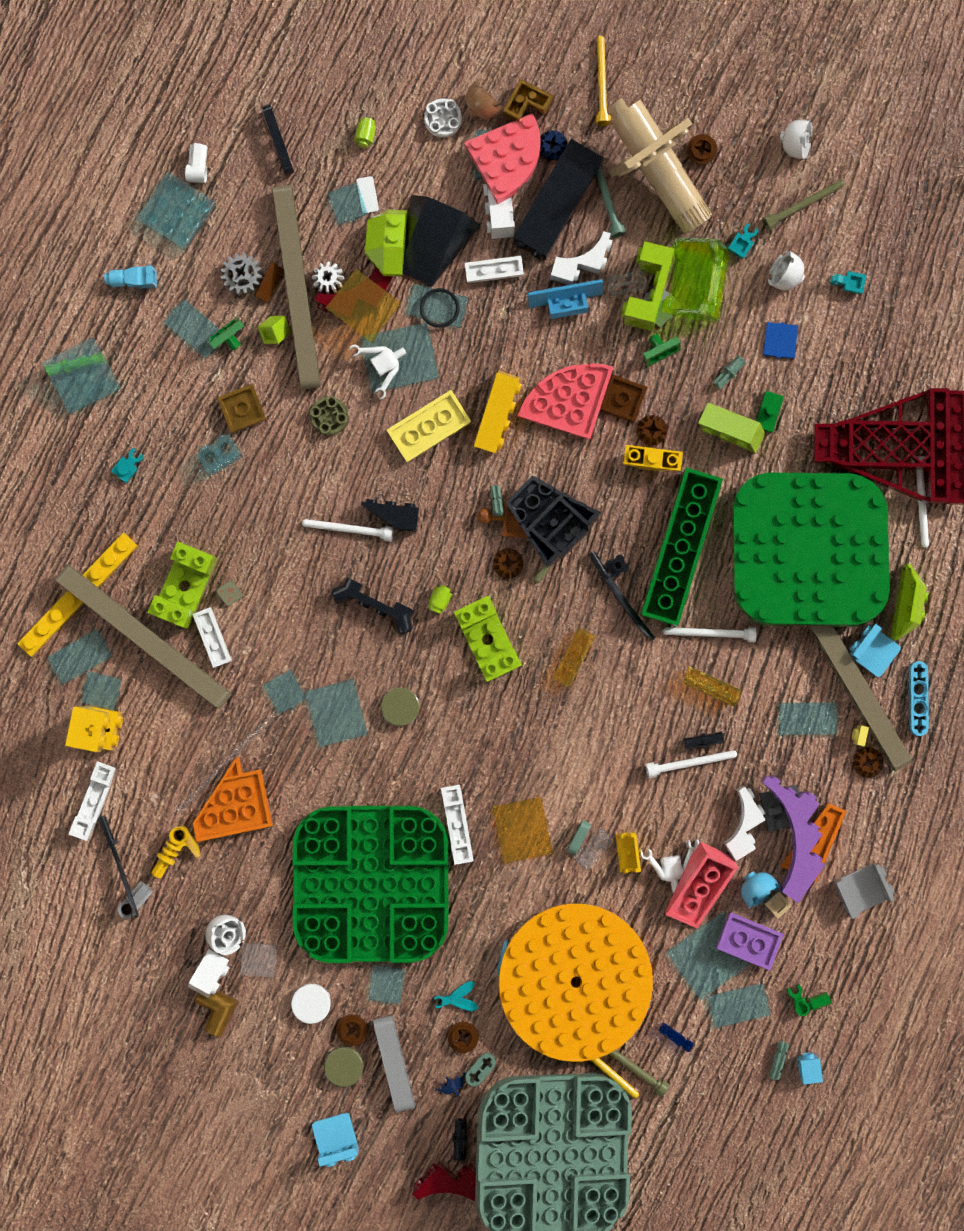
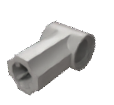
M142 881L131 892L137 911L154 892ZM127 897L118 907L119 915L126 919L134 916L133 911L131 914L124 912L125 904H130Z

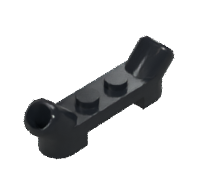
M348 577L345 578L342 585L332 589L331 592L335 603L341 604L357 599L359 600V605L367 609L371 606L377 609L375 613L386 617V615L391 616L397 634L402 635L412 631L413 626L410 618L414 610L396 602L394 608H391L361 593L363 585Z

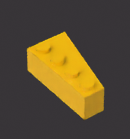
M501 371L497 372L474 447L496 453L498 449H502L504 439L501 437L503 431L507 432L510 421L507 419L509 413L514 411L516 402L513 401L515 395H519L522 386L519 383L520 377Z

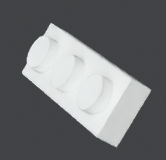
M521 256L465 263L467 283L524 276Z
M210 607L192 614L213 668L231 662L232 659L212 608Z

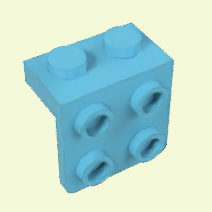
M872 624L864 628L861 633L862 637L859 641L856 640L852 644L849 654L853 660L873 675L880 677L899 653L901 647L880 631L881 627L877 624Z
M346 1112L313 1122L312 1129L319 1150V1166L331 1167L336 1165L337 1161L344 1160V1162L354 1160L355 1156H358L359 1147L349 1113Z

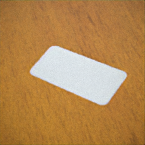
M373 177L357 179L362 212L378 211L379 206Z

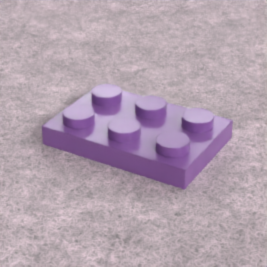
M728 912L715 949L764 969L771 970L784 934Z

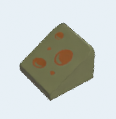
M233 580L228 581L216 590L228 607L244 596Z

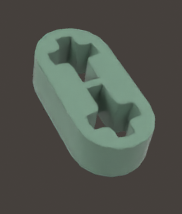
M585 820L581 821L566 850L567 853L576 856L591 827V823Z
M490 1052L482 1053L467 1070L466 1082L471 1086L480 1085L494 1069L496 1063L495 1056ZM483 1058H491V1065L487 1064L484 1068H481L484 1063ZM479 1070L478 1080H470V1073L475 1074Z

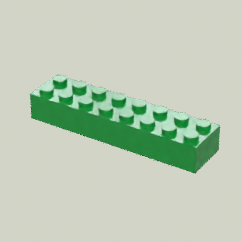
M687 467L684 469L639 616L674 627L679 626L723 478Z

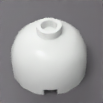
M803 119L792 121L787 125L785 131L781 132L780 143H783V149L790 157L796 159H805L811 146V143H809V136L812 137L813 128L811 121Z
M786 250L784 251L786 254L784 256L779 255L773 263L769 273L772 275L771 280L768 279L769 285L780 290H790L803 282L805 277L804 263L801 258L793 252Z
M227 914L215 917L206 928V941L208 945L221 955H229L237 951L241 947L239 944L246 936L244 924L236 917Z

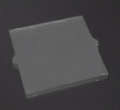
M243 942L242 956L240 957V975L274 977L275 963L278 961L276 959L277 945Z

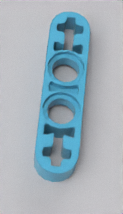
M916 661L911 663L908 670L909 730L915 736H924L929 729L928 667L924 662ZM918 665L919 668L923 669V672H919V678H923V681H914L913 679L918 678V673L914 672V668H917ZM916 684L923 686V692L919 695L914 692ZM916 703L923 705L924 709L920 714L914 711ZM914 716H924V720L919 719V724L923 726L920 733L914 729V726L918 725V719H914Z

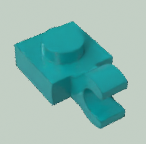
M847 271L846 276L834 274L831 276L830 284L843 285V291L862 295L866 275Z

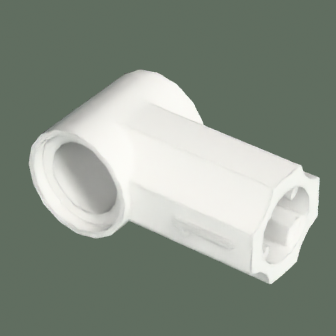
M200 143L190 144L189 164L186 165L185 170L186 182L206 183V145Z

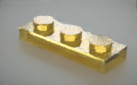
M578 627L552 679L570 687L596 636Z
M691 666L687 668L682 682L733 707L738 703L741 693L740 689Z

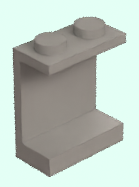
M874 862L833 881L846 913L851 919L858 917L859 912L886 900L891 902L895 900L893 894H895L894 889L890 883L887 884L885 879L887 874L882 865L879 866V864Z

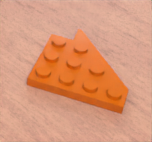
M240 757L235 758L193 822L196 842L273 826L262 769L243 773Z

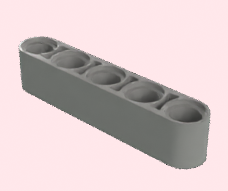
M393 1015L374 1019V1029L395 1112L399 1113L414 1109L415 1101Z

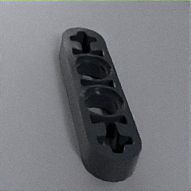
M271 104L261 106L285 176L293 174L294 170Z

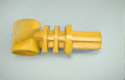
M178 826L171 830L169 834L170 841H166L167 846L162 847L164 852H158L157 854L159 860L151 873L154 877L162 878L169 864L174 865L175 860L173 857L178 856L176 852L181 851L183 846H187L196 858L201 856L198 843L187 827ZM177 830L183 831V840L176 838Z

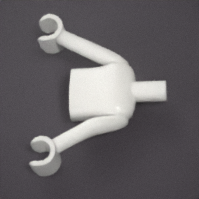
M351 345L349 350L352 348L358 349V353L354 354L353 357H357L359 354L379 353L371 358L370 361L380 377L389 372L381 387L375 391V393L383 391L384 396L378 399L383 400L386 396V388L399 370L398 359L407 354L405 349L402 347L393 353L391 349L384 346L359 348L357 345Z
M694 839L695 845L692 847L690 840L686 841V846L689 849L683 867L680 855L661 858L662 869L652 857V851L647 848L646 856H643V851L640 849L639 856L650 862L661 880L671 882L672 892L674 893L679 883L678 880H680L691 855L700 842Z

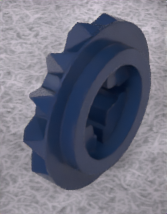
M557 129L542 133L540 136V154L548 160L559 159L568 144L564 134L558 132ZM553 138H555V144L558 146H554L552 151H550V145L547 143H551Z

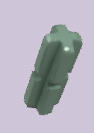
M491 486L490 494L493 515L495 517L502 516L503 505L500 486Z

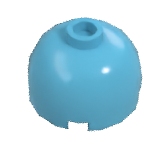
M751 872L744 877L746 881L741 887V895L747 907L751 908V906L755 907L768 899L771 891L777 892L781 886L768 873L760 872L755 874Z

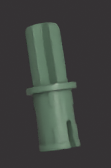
M737 355L713 381L715 387L722 389L731 378L736 377L735 374L746 364V361Z

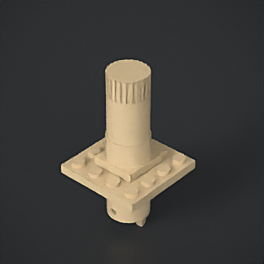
M622 98L609 106L607 113L612 117L610 122L631 154L608 171L611 177L616 175L621 177L633 170L641 169L683 234L692 231L708 220L713 214L672 150V147L676 145L673 140L680 138L689 131L688 127L692 125L690 119L686 118L662 133L641 99L630 107H627Z

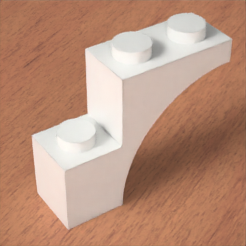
M603 231L599 242L584 255L575 258L556 257L550 280L572 285L573 280L577 281L580 270L577 268L599 274L600 269H605L607 258H604L606 251H610L613 240L609 239L611 233Z
M744 786L736 789L741 802L739 825L733 835L724 842V845L735 861L756 849L753 845L756 841L750 833L747 834L746 832L765 821L763 808L760 804L756 805L753 800L755 795L750 788L746 789Z

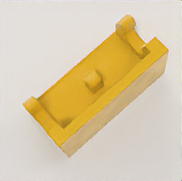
M636 832L616 833L620 872H641Z

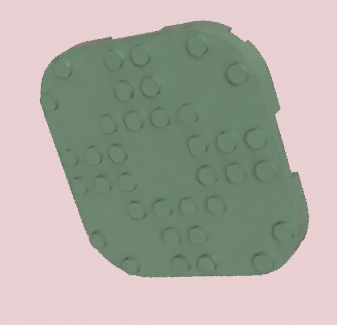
M597 1073L511 1076L498 1081L486 1092L480 1103L477 1119L475 1205L480 1220L490 1231H609L614 1227L613 1224L620 1217L624 1216L630 1196V1174L627 1172L628 1135H631L632 1109L626 1092L618 1083Z

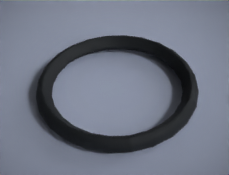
M432 289L423 296L420 302V314L423 320L430 326L436 328L447 327L459 315V301L447 289ZM436 292L447 293L453 298L456 305L453 318L443 324L431 322L424 314L425 300Z

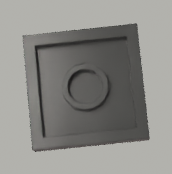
M798 785L789 786L797 792L795 795L797 797L799 794ZM771 791L759 793L761 805L765 812L764 818L767 831L790 827L788 817L775 795Z

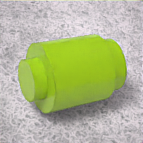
M363 117L357 124L354 141L361 148H368V146L373 145L376 131L373 119Z
M441 584L439 587L435 586L427 608L439 614L443 610L445 611L453 595L449 593L451 589Z

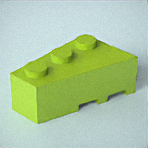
M707 403L698 422L704 433L719 436L720 439L738 445L754 454L757 453L765 436L761 423L711 403Z

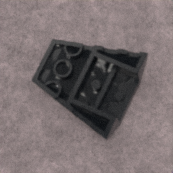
M411 195L406 223L403 274L433 287L452 260L456 258L463 246L467 244L471 236L481 225L464 212L427 196Z
M533 475L506 501L508 508L547 568L563 559L590 531L601 514L600 511L594 510L587 506V504L555 489V487Z

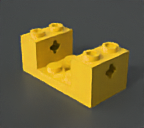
M73 706L65 746L93 752H101V749L114 750V747H117L119 742L117 732L123 723L122 712L94 706Z

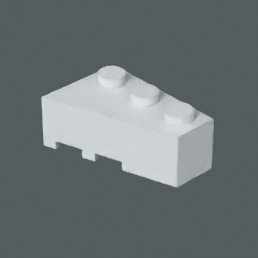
M483 184L484 196H488V203H485V212L490 216V221H487V233H491L492 239L514 237L515 223L513 221L511 197L497 204L487 185Z

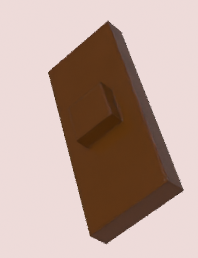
M270 262L254 296L268 303L284 269Z

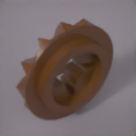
M696 135L688 143L687 154L690 160L694 161L697 165H706L715 158L717 144L708 135ZM704 143V150L707 152H704L701 156H699L700 154L697 148H701V146Z
M656 415L645 416L637 426L638 437L648 445L661 443L668 432L667 424L663 418ZM654 422L655 428L660 431L654 432L651 437L650 431L644 428H650Z
M502 549L494 557V570L502 578H514L523 569V558L515 549ZM506 555H508L510 561L517 562L511 565L510 571H508L506 565H500L506 561Z
M872 747L859 749L853 757L854 770L858 775L865 778L875 777L881 773L884 766L883 756ZM866 757L870 760H875L871 763V768L869 766H861L866 762Z
M349 1014L343 1017L337 1025L338 1038L348 1046L361 1044L368 1033V1026L365 1020L358 1015ZM358 1024L356 1029L357 1035L354 1033L346 1035L349 1031L348 1025L353 1027Z
M468 1022L455 1023L448 1032L449 1045L459 1053L472 1051L479 1040L477 1029ZM459 1030L463 1034L469 1033L467 1043L464 1040H458L460 1037Z

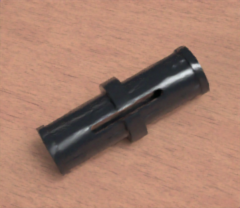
M722 731L712 734L701 733L699 736L684 738L686 750L700 747L708 748L711 745L724 743Z
M458 1118L454 1119L455 1130L452 1137V1142H454L453 1159L462 1161L465 1160V1147L468 1141V1137H466L467 1120Z

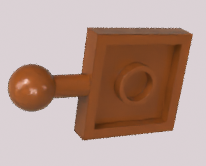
M505 498L504 514L502 516L495 517L486 508L478 511L477 519L483 524L489 523L491 520L503 521L502 537L528 539L506 504L509 498Z

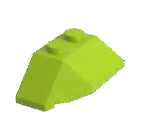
M388 209L367 221L365 255L379 269L383 276L402 277L407 210Z
M911 564L902 565L890 639L893 641L901 639L924 621L925 617L923 606L928 599L927 586Z

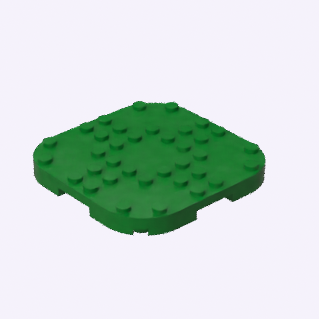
M771 472L756 475L742 485L732 504V589L738 608L750 620L765 626L813 625L856 627L871 621L883 610L890 592L888 509L883 493L872 481L863 476L848 473Z
M415 805L325 806L314 810L300 822L293 838V931L297 943L310 957L325 963L388 961L390 963H411L427 959L440 948L446 938L449 924L448 836L443 823L434 813Z

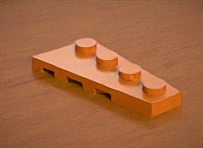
M830 803L825 805L812 822L820 828L818 831L822 833V836L809 854L814 852L823 858L821 860L823 864L827 859L847 812ZM793 849L781 863V867L789 870Z

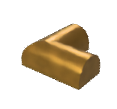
M519 79L502 113L512 122L520 121L527 106L546 114L553 101V95Z
M218 990L215 995L211 993L209 998L198 993L195 1003L212 1011L204 1030L213 1036L221 1037L239 1000Z

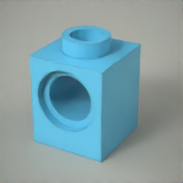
M808 1052L797 1057L799 1077L803 1084L823 1082L820 1058L817 1055Z

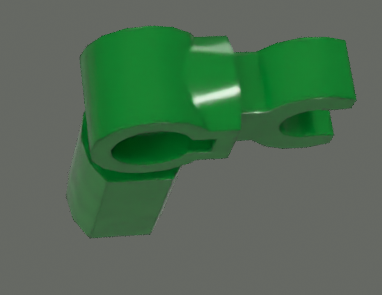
M796 984L798 988L797 993H792L791 989L787 988V993L794 999L792 1001L794 1010L800 1016H806L810 1010L815 1011L832 1004L827 992L811 997L806 1002L805 997L801 996L802 987L799 984Z

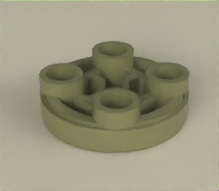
M333 396L324 397L316 401L310 409V421L319 433L335 435L340 433L347 425L348 411L339 399Z
M406 688L390 690L385 694L381 702V711L384 718L396 726L410 724L416 719L420 710L417 696Z
M347 1046L334 1048L327 1056L324 1064L328 1080L340 1087L355 1084L360 1079L364 1067L361 1054Z

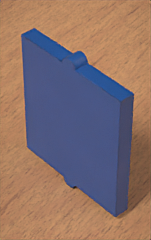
M767 322L763 355L777 357V359L781 357L794 359L798 325L785 324L784 322Z

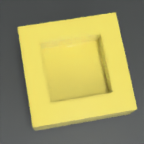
M857 725V728H854L852 732L853 744L865 746L869 727Z

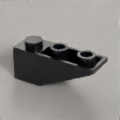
M366 499V502H361L362 507L395 529L417 532L419 507H416V504L404 503V506H399L397 502L385 501V504H379L378 500Z

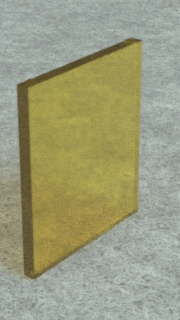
M355 269L327 305L326 309L372 343L392 315L401 306V302Z
M538 796L532 799L492 807L504 863L553 853L541 797Z

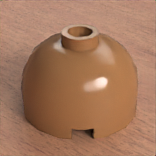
M474 81L465 95V102L469 107L467 112L473 118L477 116L486 120L493 118L499 113L502 106L499 105L497 107L496 104L498 102L483 87L477 88L476 86L479 83Z

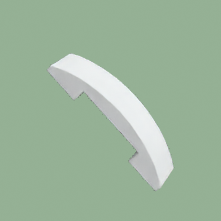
M97 761L90 778L91 782L78 815L75 816L69 835L88 841L104 806L116 768Z
M460 785L441 788L454 865L473 862Z

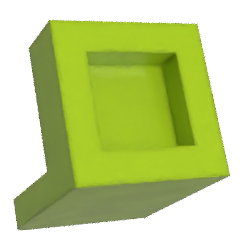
M270 316L258 326L264 344H279L291 333L285 316Z

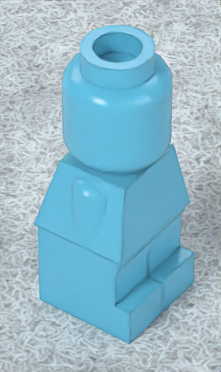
M135 266L124 271L110 270L109 273L104 274L105 284L111 287H124L126 284L128 287L138 289L157 288V270L153 266Z

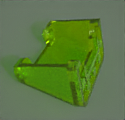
M675 238L671 248H674V258L677 260L672 295L667 296L662 302L663 313L671 316L717 322L720 316L729 261L728 248L719 239Z

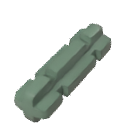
M783 1041L778 1042V1051L775 1052L771 1065L773 1068L769 1072V1077L774 1080L780 1079V1070L783 1069L786 1059L785 1053L789 1049V1044Z

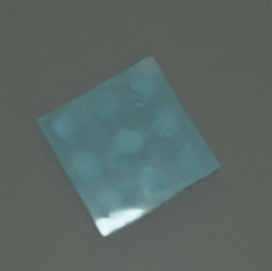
M167 172L136 219L185 251L215 207L216 202L170 172Z
M94 336L41 362L69 414L121 389Z

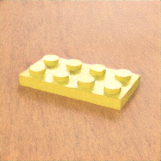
M452 390L390 427L387 429V432L408 463L472 422Z

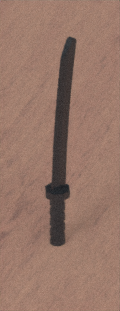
M596 552L589 553L590 559L601 575V581L606 582L616 599L644 636L654 640L655 636L621 593L611 578L612 574L606 571Z
M101 816L98 820L106 836L107 843L105 845L107 848H111L134 917L137 918L139 916L135 901L115 847L118 844V840L114 839L106 816Z

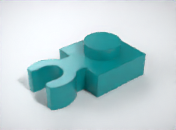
M749 223L745 225L743 235L738 232L727 249L742 260L754 244L750 239L754 238L758 233L757 228L753 233L748 232Z
M134 448L129 451L128 459L122 456L111 470L112 473L127 484L139 470L135 466L136 463L142 462L145 457L141 454L138 458H134V453L137 451Z

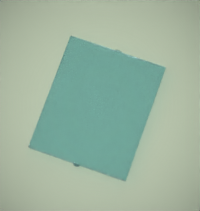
M427 323L360 337L363 348L384 346L391 349L394 353L403 347L407 353L398 359L399 370L386 390L439 378L434 357L435 350L432 348ZM379 353L364 354L372 393L381 387L389 374L387 372L380 377L370 361L371 358Z
M721 912L667 951V954L682 973V977L687 980L700 1000L752 964L715 949L727 918L724 912Z

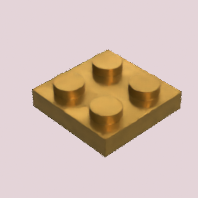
M253 384L217 397L231 434L267 420Z

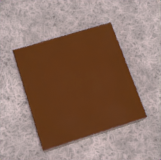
M612 374L599 411L635 423L647 387Z

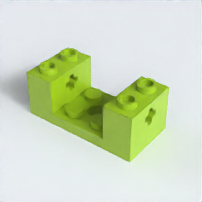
M644 241L643 247L639 246L636 263L639 264L638 270L656 274L653 285L656 289L651 290L649 301L630 296L628 302L624 301L621 317L624 318L625 325L649 331L654 330L673 260L674 248Z
M177 541L170 558L174 561L160 596H154L147 613L189 629L193 619L192 614L197 610L218 558ZM188 581L190 583L188 591L180 589L181 582Z
M489 595L454 611L486 682L522 666ZM485 634L492 635L493 643L485 645L482 642V637Z

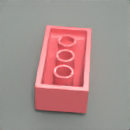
M700 842L685 867L665 914L698 928L739 868L733 857Z

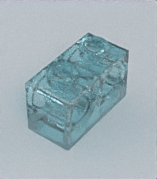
M225 434L219 436L214 444L210 446L207 444L199 449L200 452L196 454L210 476L243 457L229 434L227 436ZM230 444L232 446L231 451L223 453V447ZM210 454L215 455L213 463L206 462V458Z

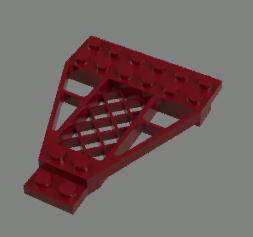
M930 388L929 390L835 424L815 423L813 425V463H831V465L863 476L870 481L926 504L964 505V391L950 390V388ZM922 397L927 398V422L902 421L903 404ZM897 408V421H862V419ZM860 428L869 434L864 441L855 434ZM869 428L877 429L874 432H872ZM880 428L888 435L883 442L875 435ZM888 428L896 429L893 432H891ZM898 429H901L908 436L903 442L894 435ZM918 429L927 436L922 442L913 435ZM871 437L879 444L873 451L865 444ZM853 438L860 444L854 451ZM889 438L898 444L893 451L884 444ZM909 438L917 445L912 452L904 445ZM926 440H927V448L923 445V443H924ZM861 446L869 453L864 460L855 453ZM880 447L889 454L883 461L874 453ZM899 447L908 454L902 461L894 454ZM918 448L927 454L922 461L913 454ZM872 456L877 462L865 461ZM891 456L897 463L885 461ZM911 457L916 463L903 462ZM861 469L896 470L897 485L861 471ZM902 470H925L927 472V497L902 487Z

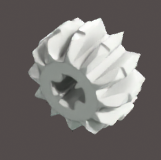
M328 261L326 262V267L320 263V270L314 268V273L317 274L312 276V280L315 281L314 287H319L318 291L320 293L324 290L326 294H330V290L337 293L335 287L342 288L340 282L344 281V276H341L343 273L342 269H337L336 263L332 267ZM329 275V277H331V280L327 281V279H325V276Z

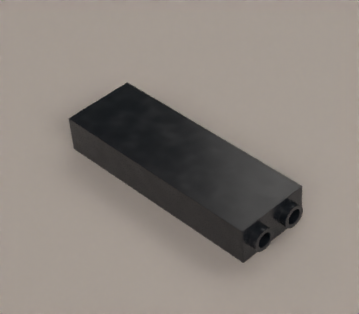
M570 139L514 235L513 242H515L518 248L531 251V254L539 260L542 258L547 260L596 176L597 171L603 164L604 157Z

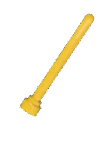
M598 36L599 111L598 115H596V125L608 126L611 124V115L607 113L604 37Z
M600 1058L590 1060L613 1081L618 1083L630 1096L638 1098V1091Z

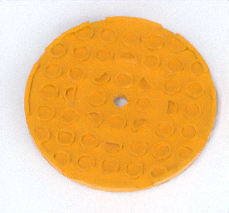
M561 904L537 913L513 935L501 960L498 982L499 997L510 1025L530 1047L541 1054L558 1060L570 1062L588 1061L615 1051L626 1043L640 1027L652 997V967L641 939L620 917L608 910L590 904ZM576 976L581 979L580 985L572 987L571 979Z

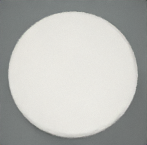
M437 99L427 105L424 113V122L427 130L432 135L440 138L450 137L459 130L462 123V114L454 100Z
M304 984L295 992L292 998L291 1006L294 1015L304 1023L314 1024L320 1022L327 1016L330 1010V994L320 985Z

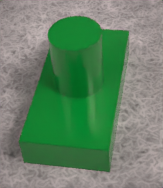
M235 317L206 340L213 349L225 341L231 351L241 345L234 334L243 328L244 325Z
M658 334L652 335L648 341L653 349L643 353V362L646 367H649L681 351V342L676 336L663 343Z
M765 391L756 419L757 422L761 423L764 431L773 433L784 396Z

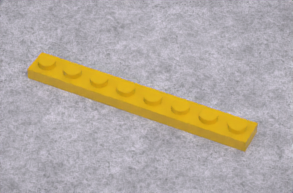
M123 532L83 576L99 588L133 553L138 545ZM67 591L17 644L33 657L84 602L70 591Z

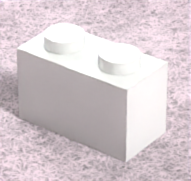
M208 949L192 976L188 987L209 998L211 993L215 995L220 986L217 982L221 976H226L230 968L227 966L229 960Z

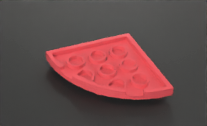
M533 113L521 118L520 121H513L464 142L467 152L497 204L512 197L524 183L528 182L539 160L540 132Z
M590 363L572 365L555 371L539 382L523 402L517 417L590 440L613 367Z

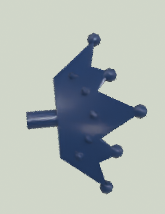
M463 1072L461 1078L455 1076V1080L446 1076L447 1085L442 1083V1088H435V1091L438 1090L447 1095L454 1092L456 1097H458L459 1093L457 1090L463 1086L466 1073Z

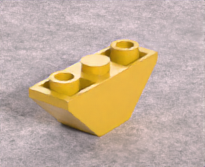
M625 445L623 464L638 469L658 472L681 471L683 452Z

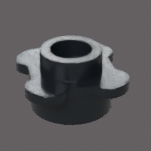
M617 555L615 559L609 560L606 563L613 577H619L620 573L629 570V565L625 564L622 555Z

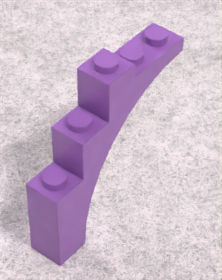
M764 775L760 782L781 803L792 831L793 851L791 864L779 890L799 903L825 866L821 862L823 858L814 852L809 854L822 836V833L818 831L820 828L811 821L807 824L820 803L815 801L817 797L809 791L806 793L800 791L796 797L797 792L788 786L784 788L779 785L781 782L773 775L770 777Z

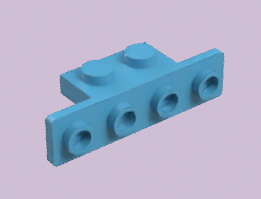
M592 280L590 282L529 292V308L548 305L551 319L588 313L586 298L603 295V280Z

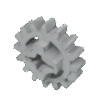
M235 253L234 259L229 256L230 262H223L226 268L221 269V272L225 274L221 276L222 281H226L224 286L226 288L230 287L231 293L236 290L237 295H240L241 291H244L245 295H248V290L255 292L253 287L259 286L257 280H262L263 278L258 274L262 272L261 267H258L259 262H253V256L247 258L246 253H243L242 257ZM251 267L254 270V276L250 274ZM230 272L233 274L232 282L229 277ZM239 272H240V273H243V272H244L245 275H244V276L241 275V276L239 277L238 273H239Z

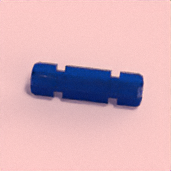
M666 1023L660 1025L658 1031L662 1035H666L669 1040L679 1047L682 1046V1049L686 1052L691 1051L694 1046L693 1042L685 1039L683 1035L673 1028L670 1029V1026Z

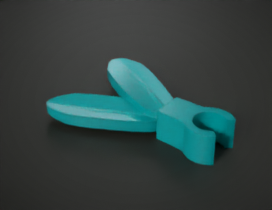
M473 981L463 983L450 994V997L449 995H436L434 999L440 998L442 1003L440 1005L436 1004L435 1007L441 1008L444 1005L452 1004L468 1011L478 1010V1005L474 1001L462 998L473 989L475 983Z

